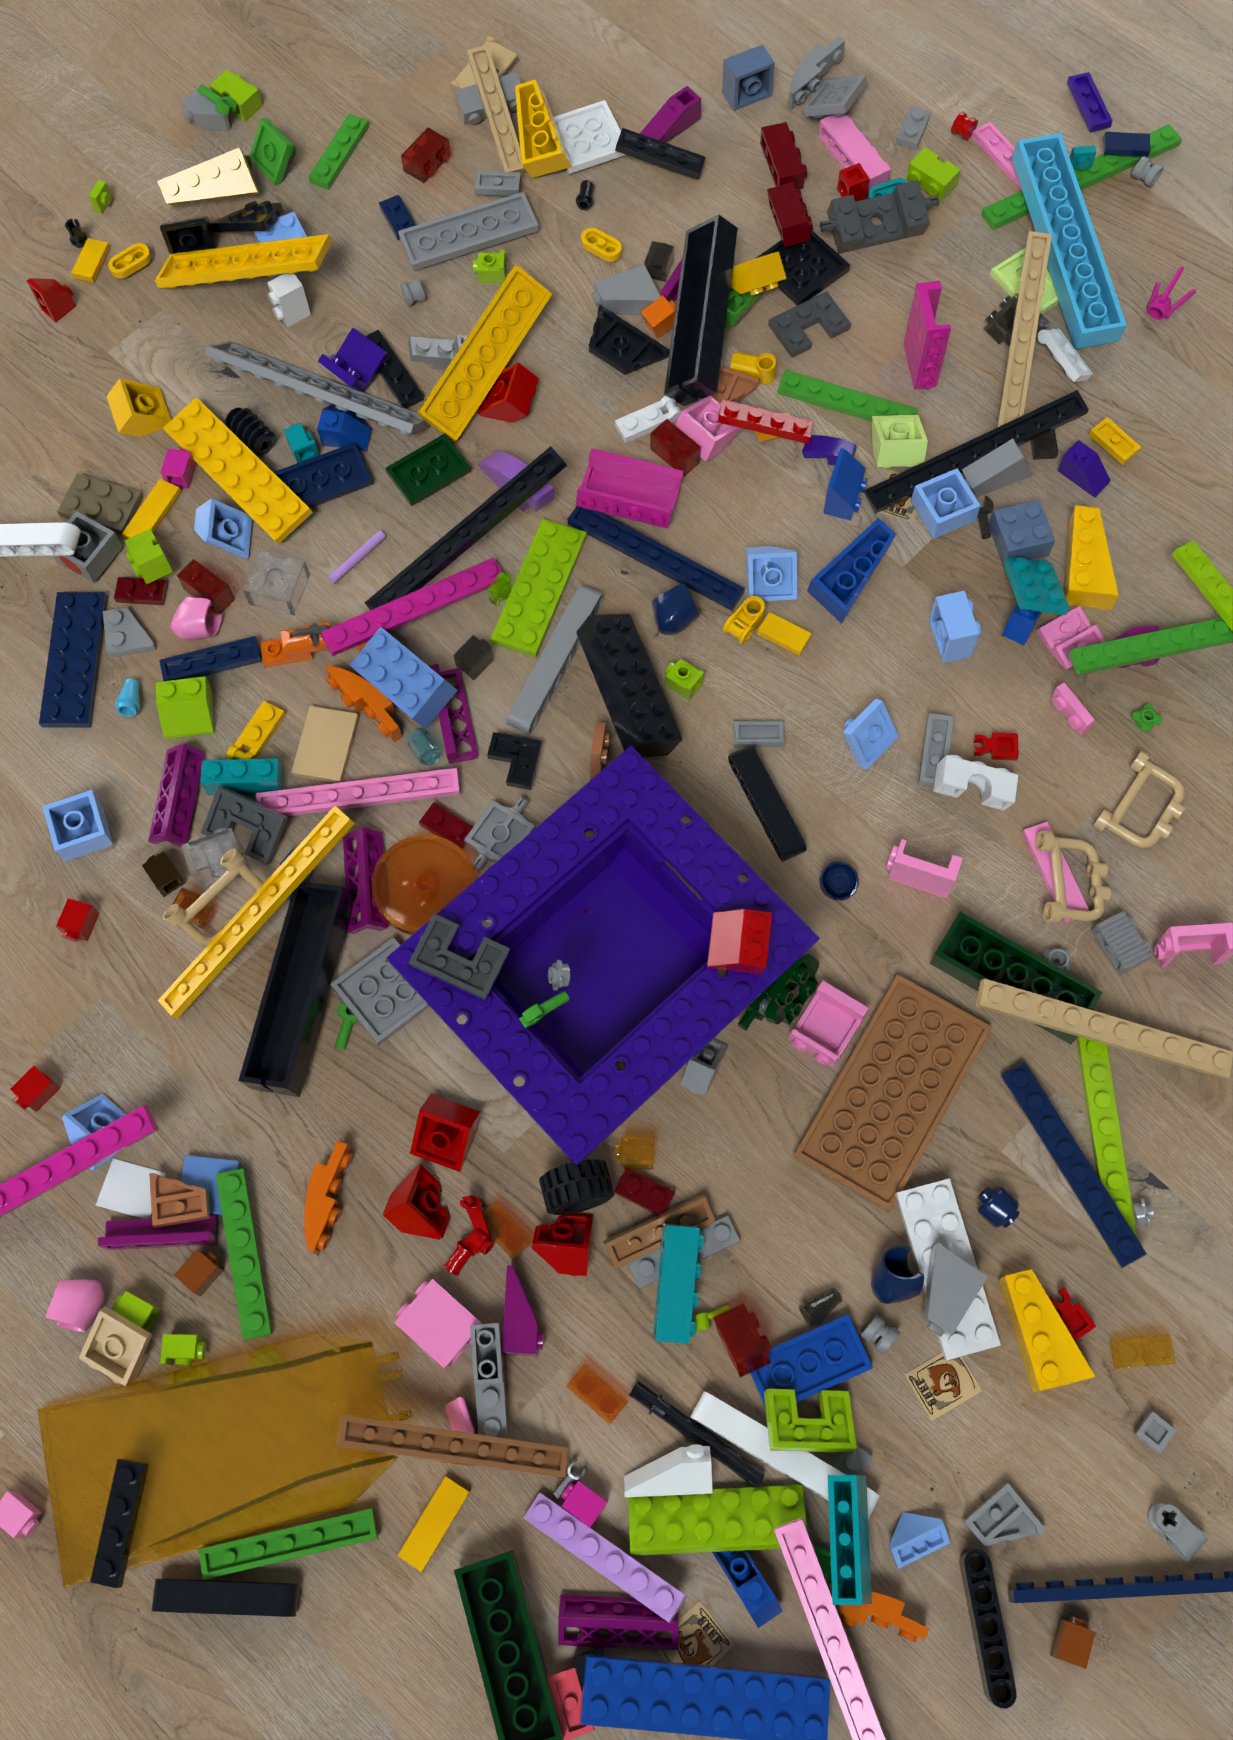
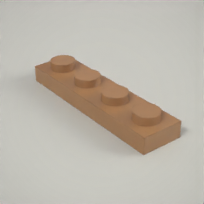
M701 1195L603 1242L615 1269L661 1248L663 1223L697 1226L702 1229L716 1222L706 1197Z

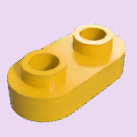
M588 228L582 232L581 245L586 251L607 262L617 261L621 257L622 245L619 240L597 228Z
M136 243L113 256L108 262V267L115 278L123 279L148 265L152 256L147 245Z

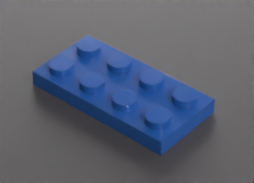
M849 1314L745 1360L764 1407V1392L767 1389L795 1390L797 1403L873 1368Z

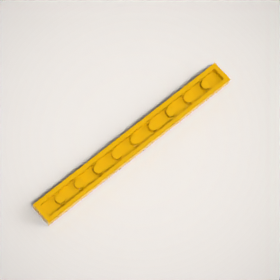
M334 806L158 999V1002L172 1017L178 1019L355 824L338 807Z

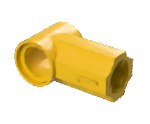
M736 351L733 353L730 365L731 370L759 378V383L771 384L775 381L777 375L776 358L772 354L763 353L755 356Z

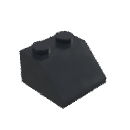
M208 216L173 221L160 225L161 233L170 254L215 248L213 230Z

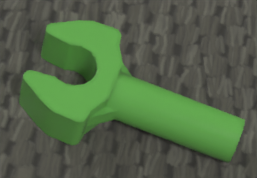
M203 85L198 87V93L216 104L215 110L217 112L229 115V110L236 111L237 103L232 97H220Z
M563 991L541 1005H533L522 1013L523 1016L519 1020L525 1028L536 1024L544 1015L570 1000L568 994Z
M344 1002L337 1009V1014L342 1018L343 1022L334 1047L340 1050L345 1049L352 1025L359 1022L354 1015L347 1014L348 1007Z

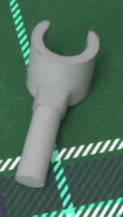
M578 1459L571 1461L566 1478L554 1491L553 1494L557 1498L562 1495L570 1483L584 1476L586 1466L580 1473H575L572 1470V1466L576 1464Z

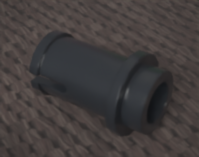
M589 180L581 182L580 192L576 197V204L581 210H588L593 205L592 194L594 184Z
M73 219L67 220L65 227L70 235L71 244L77 248L84 247L88 237L82 231L79 221L77 219H74V222Z

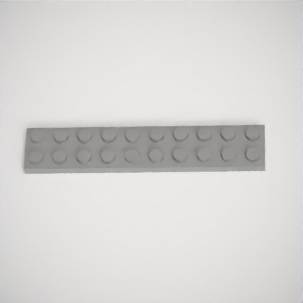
M231 341L206 345L205 355L212 357L216 363L231 364L233 369L237 371H249L254 373V377L262 380L270 379L274 381L276 386L291 387L297 394H309L314 396L316 401L321 403L330 402L336 405L335 408L342 411L351 410L356 412V416L360 418L377 420V424L380 426L395 427L401 434L411 435L431 426L416 414L417 412Z

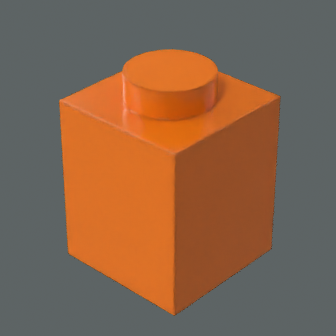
M662 295L641 311L645 323L658 339L673 328L676 305L672 300L668 302Z

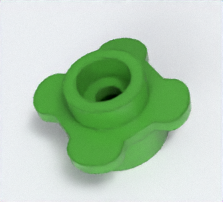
M1145 704L1143 709L1134 711L1132 714V719L1135 721L1136 726L1144 732H1149L1155 725H1160L1163 721L1162 716L1157 715L1154 707L1150 704Z

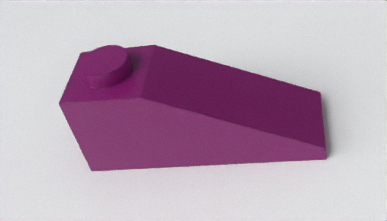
M507 1266L502 1353L515 1356H538V1349L543 1350L544 1332H539V1325L514 1267Z

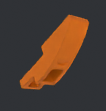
M331 665L325 667L328 674L326 681L334 691L338 689L341 692L340 698L348 708L352 706L357 713L363 710L370 720L375 719L378 722L377 728L385 738L389 736L394 743L402 738L399 726L391 718L396 714L393 704L370 682L350 671Z
M338 1140L327 1166L316 1162L306 1195L304 1214L305 1237L308 1251L319 1256L321 1250L324 1251L330 1239V1235H328L329 1229L339 1219L341 1213L340 1203L331 1197L333 1194L336 1195L342 1183V1179L339 1178L343 1169L349 1167L353 1156L350 1153L352 1149L348 1144Z
M871 1591L872 1604L836 1605L841 1621L854 1628L857 1622L864 1625L869 1613L872 1615L871 1622L885 1629L888 1628L890 1623L900 1628L898 1635L913 1642H916L917 1637L925 1640L929 1631L928 1627L901 1615L905 1605L904 1602Z

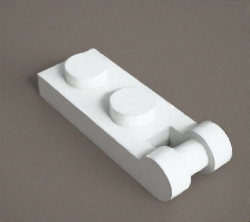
M1044 329L1039 331L1038 341L1048 346L1053 353V358L1061 364L1066 371V376L1073 382L1087 381L1093 375L1060 329Z
M664 396L661 401L615 420V427L623 441L628 443L676 422L682 410L680 407H676L674 399ZM668 410V413H662L663 411Z

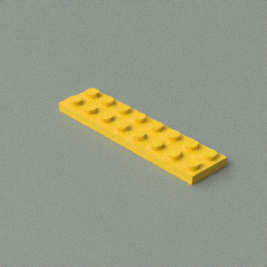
M329 234L174 253L170 254L155 279V283L158 289L167 287L172 289L184 285L213 284L217 281L227 280L231 282L236 279H253L259 276L272 277L276 274H294L301 271L313 272L319 269L332 244V240Z
M517 264L514 265L416 414L440 433L446 434L453 443L456 442L552 296V293Z
M197 397L163 427V430L182 449L191 452L193 460L278 545L313 513Z

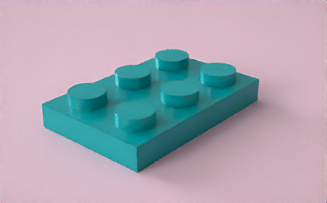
M1006 557L1003 565L1019 609L1061 615L1067 614L1069 605L1052 563L1045 560H1028L1023 557Z

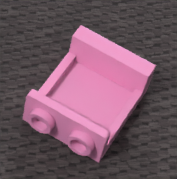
M901 839L899 847L894 845L886 866V870L890 871L888 880L947 899L956 881L963 858L952 855L947 868L903 854L907 840Z
M1233 923L1170 927L1154 945L1155 959L1159 960L1160 967H1167L1180 952L1210 950L1212 964H1224L1233 955Z
M822 981L795 1028L791 1030L788 1040L791 1041V1045L801 1052L806 1050L813 1054L814 1059L818 1063L834 1067L865 1018L869 1008Z
M432 1279L429 1283L425 1281L415 1292L417 1297L410 1305L406 1303L399 1309L396 1314L398 1319L394 1323L448 1371L471 1344L470 1325H480L482 1323Z

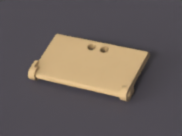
M488 36L482 46H489L496 72H499L497 75L501 77L518 56L516 53L496 43L494 38ZM470 63L450 83L452 89L458 90L476 84Z

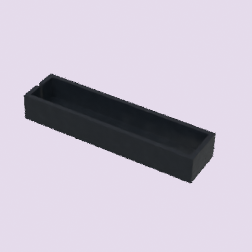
M717 215L686 231L664 395L674 399L682 406L698 401L699 398L703 399L717 393L738 231L735 225L721 215Z
M302 881L292 892L238 1080L252 1090L270 1093L274 1091L277 1094L300 1097L329 993L330 983L332 982L354 902V897L343 886Z

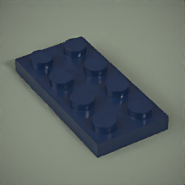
M356 443L273 472L309 508L372 485L371 477Z

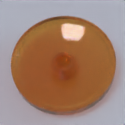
M413 836L394 844L382 855L373 873L372 893L376 907L382 917L397 930L413 935L432 918L433 914L440 912L476 880V875L470 859L456 844L437 836Z

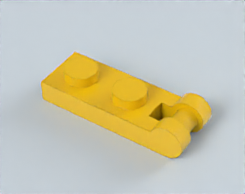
M263 701L235 744L229 747L226 757L230 760L257 759L285 718V712ZM245 748H247V749L250 750V751L247 752V753H244V752H243V750H244Z

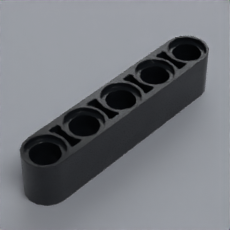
M749 746L729 755L728 760L731 769L779 859L784 862L806 852L807 848L803 837L754 747Z
M969 1548L961 1554L959 1565L983 1690L986 1699L991 1704L1006 1709L1015 1703L1017 1692L992 1564L985 1551ZM973 1554H977L982 1561L981 1568L976 1572L972 1571L968 1565L969 1557ZM982 1585L987 1589L988 1598L984 1603L980 1604L976 1601L974 1592L977 1587ZM986 1618H990L994 1623V1630L988 1636H985L981 1631V1623ZM996 1650L1000 1655V1663L997 1667L990 1668L987 1663V1656L991 1651ZM1002 1683L1006 1686L1007 1694L1003 1700L997 1701L994 1698L993 1690L996 1685Z
M155 1579L152 1611L295 1617L299 1584Z

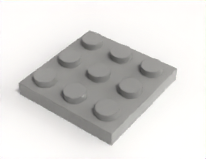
M394 937L330 983L332 989L378 1046L429 1008L426 1002L386 959L400 946Z

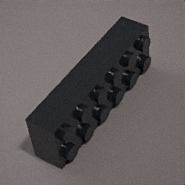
M589 615L576 633L623 750L625 751L632 746L643 758L669 755L682 741V737L631 615Z

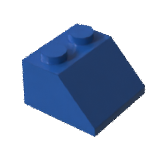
M840 448L827 489L823 514L851 521L853 513L859 512L862 501L861 498H858L859 493L865 492L868 479L864 478L866 468L844 448Z

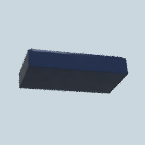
M1105 132L1103 137L1104 155L1149 157L1151 151L1150 134Z

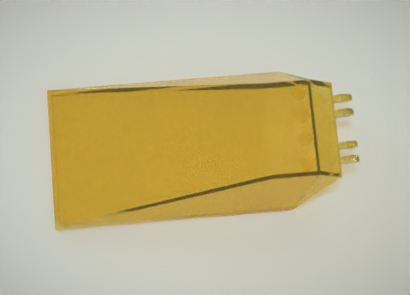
M313 1332L133 1382L126 1387L122 1385L37 1409L63 1586L69 1587L91 1580L117 1459L124 1458L149 1464L126 1570L353 1506L398 1460V1456L337 1448L336 1440L340 1416L349 1415L390 1422H401L412 1417L411 1410L389 1415L382 1383L402 1378L403 1373L402 1370H393L380 1375L378 1365L395 1362L399 1359L398 1352L376 1357L372 1341Z

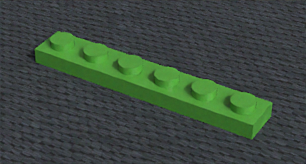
M785 370L777 394L871 422L872 416L917 415L918 409L788 370Z
M244 1169L216 1174L242 1339L246 1341L272 1335Z
M374 1508L199 1549L202 1579L206 1580L379 1539Z

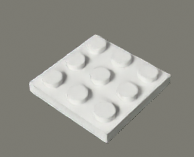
M605 100L554 117L572 167L566 168L568 174L625 155L615 151L621 130Z

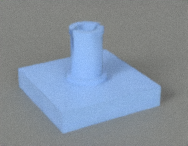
M875 699L856 719L851 718L847 720L842 732L859 767L865 770L899 737L883 701Z

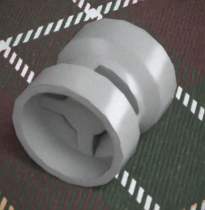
M1143 156L1136 164L1132 177L1137 180H1144V184L1151 188L1158 181L1164 167L1159 164L1153 165L1151 159Z
M877 1314L860 1336L866 1341H872L876 1345V1349L881 1354H884L899 1336L900 1331L895 1327H889L885 1323V1319Z

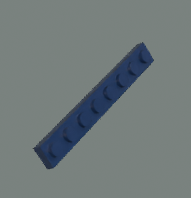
M576 506L567 519L568 525L587 532V535L680 584L684 583L687 588L733 611L744 594V587L599 511Z
M1023 1062L1002 1074L1001 1078L1121 1269L1146 1256L1147 1253L1026 1063Z
M1224 1571V1578H1213L1212 1572L1194 1573V1579L1183 1580V1574L1164 1575L1165 1581H1153V1576H1134L1135 1582L1124 1583L1123 1577L1105 1578V1584L1095 1585L1093 1579H1076V1586H1064L1063 1580L1045 1581L1046 1587L1034 1588V1582L1015 1583L1016 1589H1008V1597L1011 1603L1233 1592V1571Z

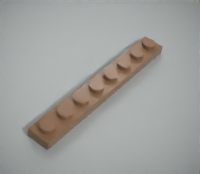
M349 1415L340 1416L336 1440L337 1448L558 1479L566 1478L568 1447Z

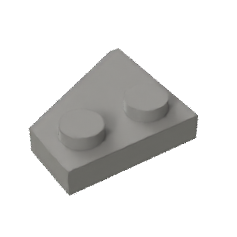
M127 607L103 611L106 651L109 658L156 650L153 641Z
M1005 1483L962 1521L982 1546L1042 1534L1047 1531L1009 1483Z

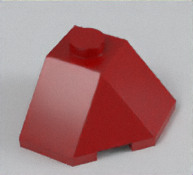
M421 1164L416 1166L390 1195L383 1212V1216L400 1232L437 1240L444 1237L450 1220L447 1207L442 1208L438 1195L442 1192L439 1181Z
M576 1213L560 1215L557 1217L556 1222L548 1226L546 1223L536 1226L532 1249L559 1274L587 1276L593 1215Z

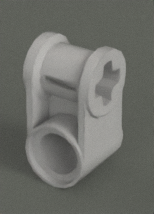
M1158 1503L1150 1507L1147 1516L1150 1525L1184 1561L1188 1562L1207 1542L1208 1539L1205 1534L1174 1505ZM1162 1512L1168 1513L1166 1515V1519L1169 1521L1167 1524L1162 1523L1164 1520Z

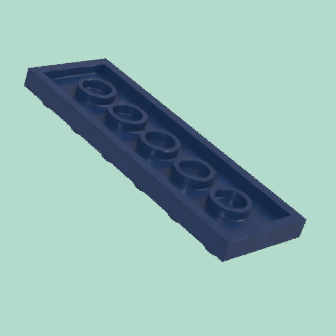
M57 592L39 724L42 728H91L104 629L103 611H106L107 595L105 592Z

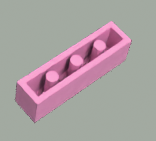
M832 114L820 120L818 137L844 169L858 163L861 164L870 178L868 193L873 186L889 181L891 172L889 164L879 156L876 148L871 146L864 133L859 131L854 125L851 117H848L846 114L836 117Z

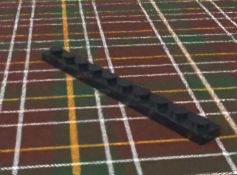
M1078 390L870 487L865 490L864 494L876 514L912 497L914 487L918 484L957 468L960 473H963L962 469L1009 440L1014 439L1016 445L1020 446L1087 414L1089 409Z
M550 446L364 603L370 610H373L421 589L567 466L564 460Z

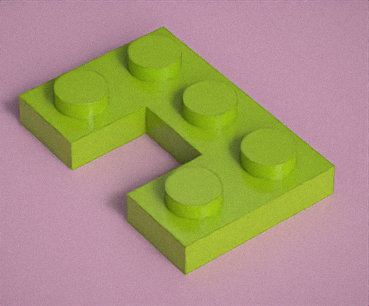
M767 1389L764 1392L770 1451L854 1452L857 1446L849 1391L822 1390L818 1394L821 1419L798 1418L795 1390Z

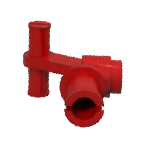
M475 1195L462 1197L464 1200H460L461 1207L465 1208L468 1212L474 1230L471 1231L467 1239L456 1243L458 1247L443 1265L446 1270L455 1276L460 1274V1271L471 1256L474 1257L479 1253L486 1255L495 1245L482 1207H485V1203Z

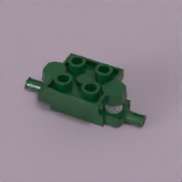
M805 954L746 1008V1013L738 1022V1026L747 1031L754 1019L762 1021L764 1017L768 1022L777 1025L781 1022L790 1025L793 1019L801 1013L802 1006L807 999L816 991L818 982L814 975L819 968L818 960L810 954Z

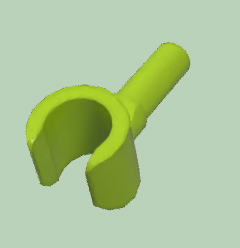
M728 1304L712 1312L700 1313L695 1316L696 1332L710 1329L709 1320L729 1312Z

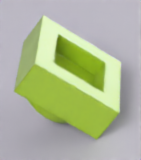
M99 179L88 195L94 211L101 214L110 205L113 198L107 183Z

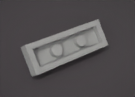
M928 714L918 785L934 787L937 764L946 755H949L954 721L953 716Z

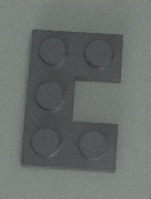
M826 291L769 319L768 326L791 358L812 347V342L803 330L819 323L830 339L850 330L851 323Z
M220 786L217 788L201 833L223 844L227 843L234 823L240 824L253 831L244 854L267 865L271 864L288 817Z
M433 914L409 961V966L486 1001L510 953V948L484 937L473 961L465 959L448 951L460 928L459 925Z

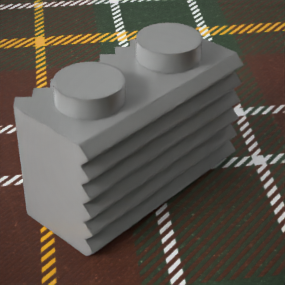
M1124 911L1096 924L1092 930V933L1119 976L1146 963L1152 957L1150 944L1146 939L1140 937V934L1137 932L1136 922L1131 916H1127Z

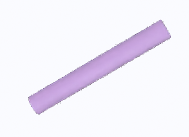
M381 530L375 533L328 576V579L335 584L386 538L385 534Z

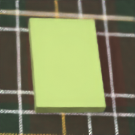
M1025 248L990 271V275L1016 302ZM1046 270L1039 315L1059 303L1048 270Z

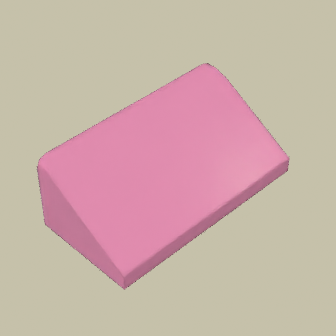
M458 1397L446 1404L445 1409L452 1431L477 1434L465 1398Z

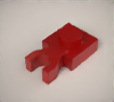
M993 732L991 738L977 734L973 738V743H981L983 745V748L975 747L974 756H983L991 753V760L1017 761L1019 757L1018 733Z
M1063 1287L1057 1291L1062 1297L1060 1304L1056 1303L1052 1296L1049 1299L1059 1313L1074 1341H1077L1094 1329L1096 1325L1079 1302L1072 1306L1069 1293Z

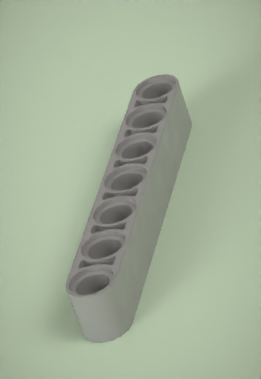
M580 585L577 588L507 717V725L528 734L533 732L581 644L576 631L589 615H597L603 602V593L584 585Z

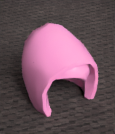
M185 597L174 613L170 628L177 637L184 640H200L215 637L221 626L223 615L207 613L212 605L209 599Z
M89 1279L60 1280L47 1310L46 1318L58 1321L57 1326L77 1332H86L95 1321L105 1301V1292L101 1282Z

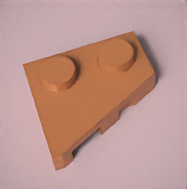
M720 366L717 393L711 396L720 404L722 399L738 403L759 386L760 379Z
M596 722L591 749L590 781L603 770V764H607L610 733H606V723Z
M155 1173L149 1174L152 1226L158 1228L210 1219L209 1193L206 1189L194 1185L191 1186L175 1179L165 1178Z

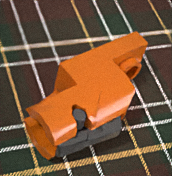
M330 622L313 623L299 628L281 630L282 638L260 642L264 667L313 660L312 652L328 649L321 637V631L331 628Z

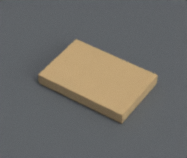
M309 706L291 772L292 775L330 783L342 782L359 720L358 714Z

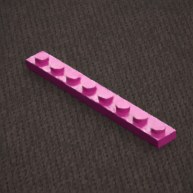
M491 558L321 631V637L331 655L335 656L369 641L380 627L390 632L505 581V575L495 558Z
M143 1105L0 1184V1217L158 1131L159 1129L149 1106Z

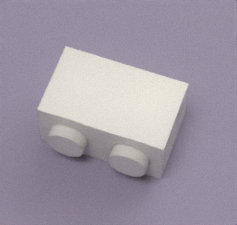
M285 273L267 282L270 290L268 297L275 306L272 310L278 321L283 320L286 326L290 327L311 315L303 285L295 274Z

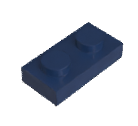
M399 195L379 202L380 210L397 240H400L398 231L416 226Z

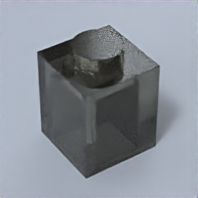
M652 241L644 265L651 279L666 282L674 262V246Z
M474 635L453 655L456 667L460 668L461 671L473 680L494 660L491 645L486 640H479Z

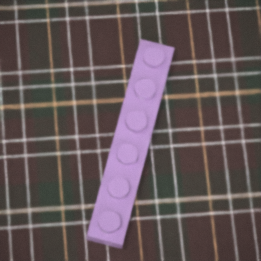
M539 1492L525 1514L524 1519L664 1620L669 1623L672 1622L687 1597L685 1594Z

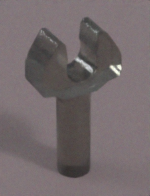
M985 496L983 501L984 507H980L977 516L982 539L991 537L987 515L992 513L994 508L993 501L988 496Z

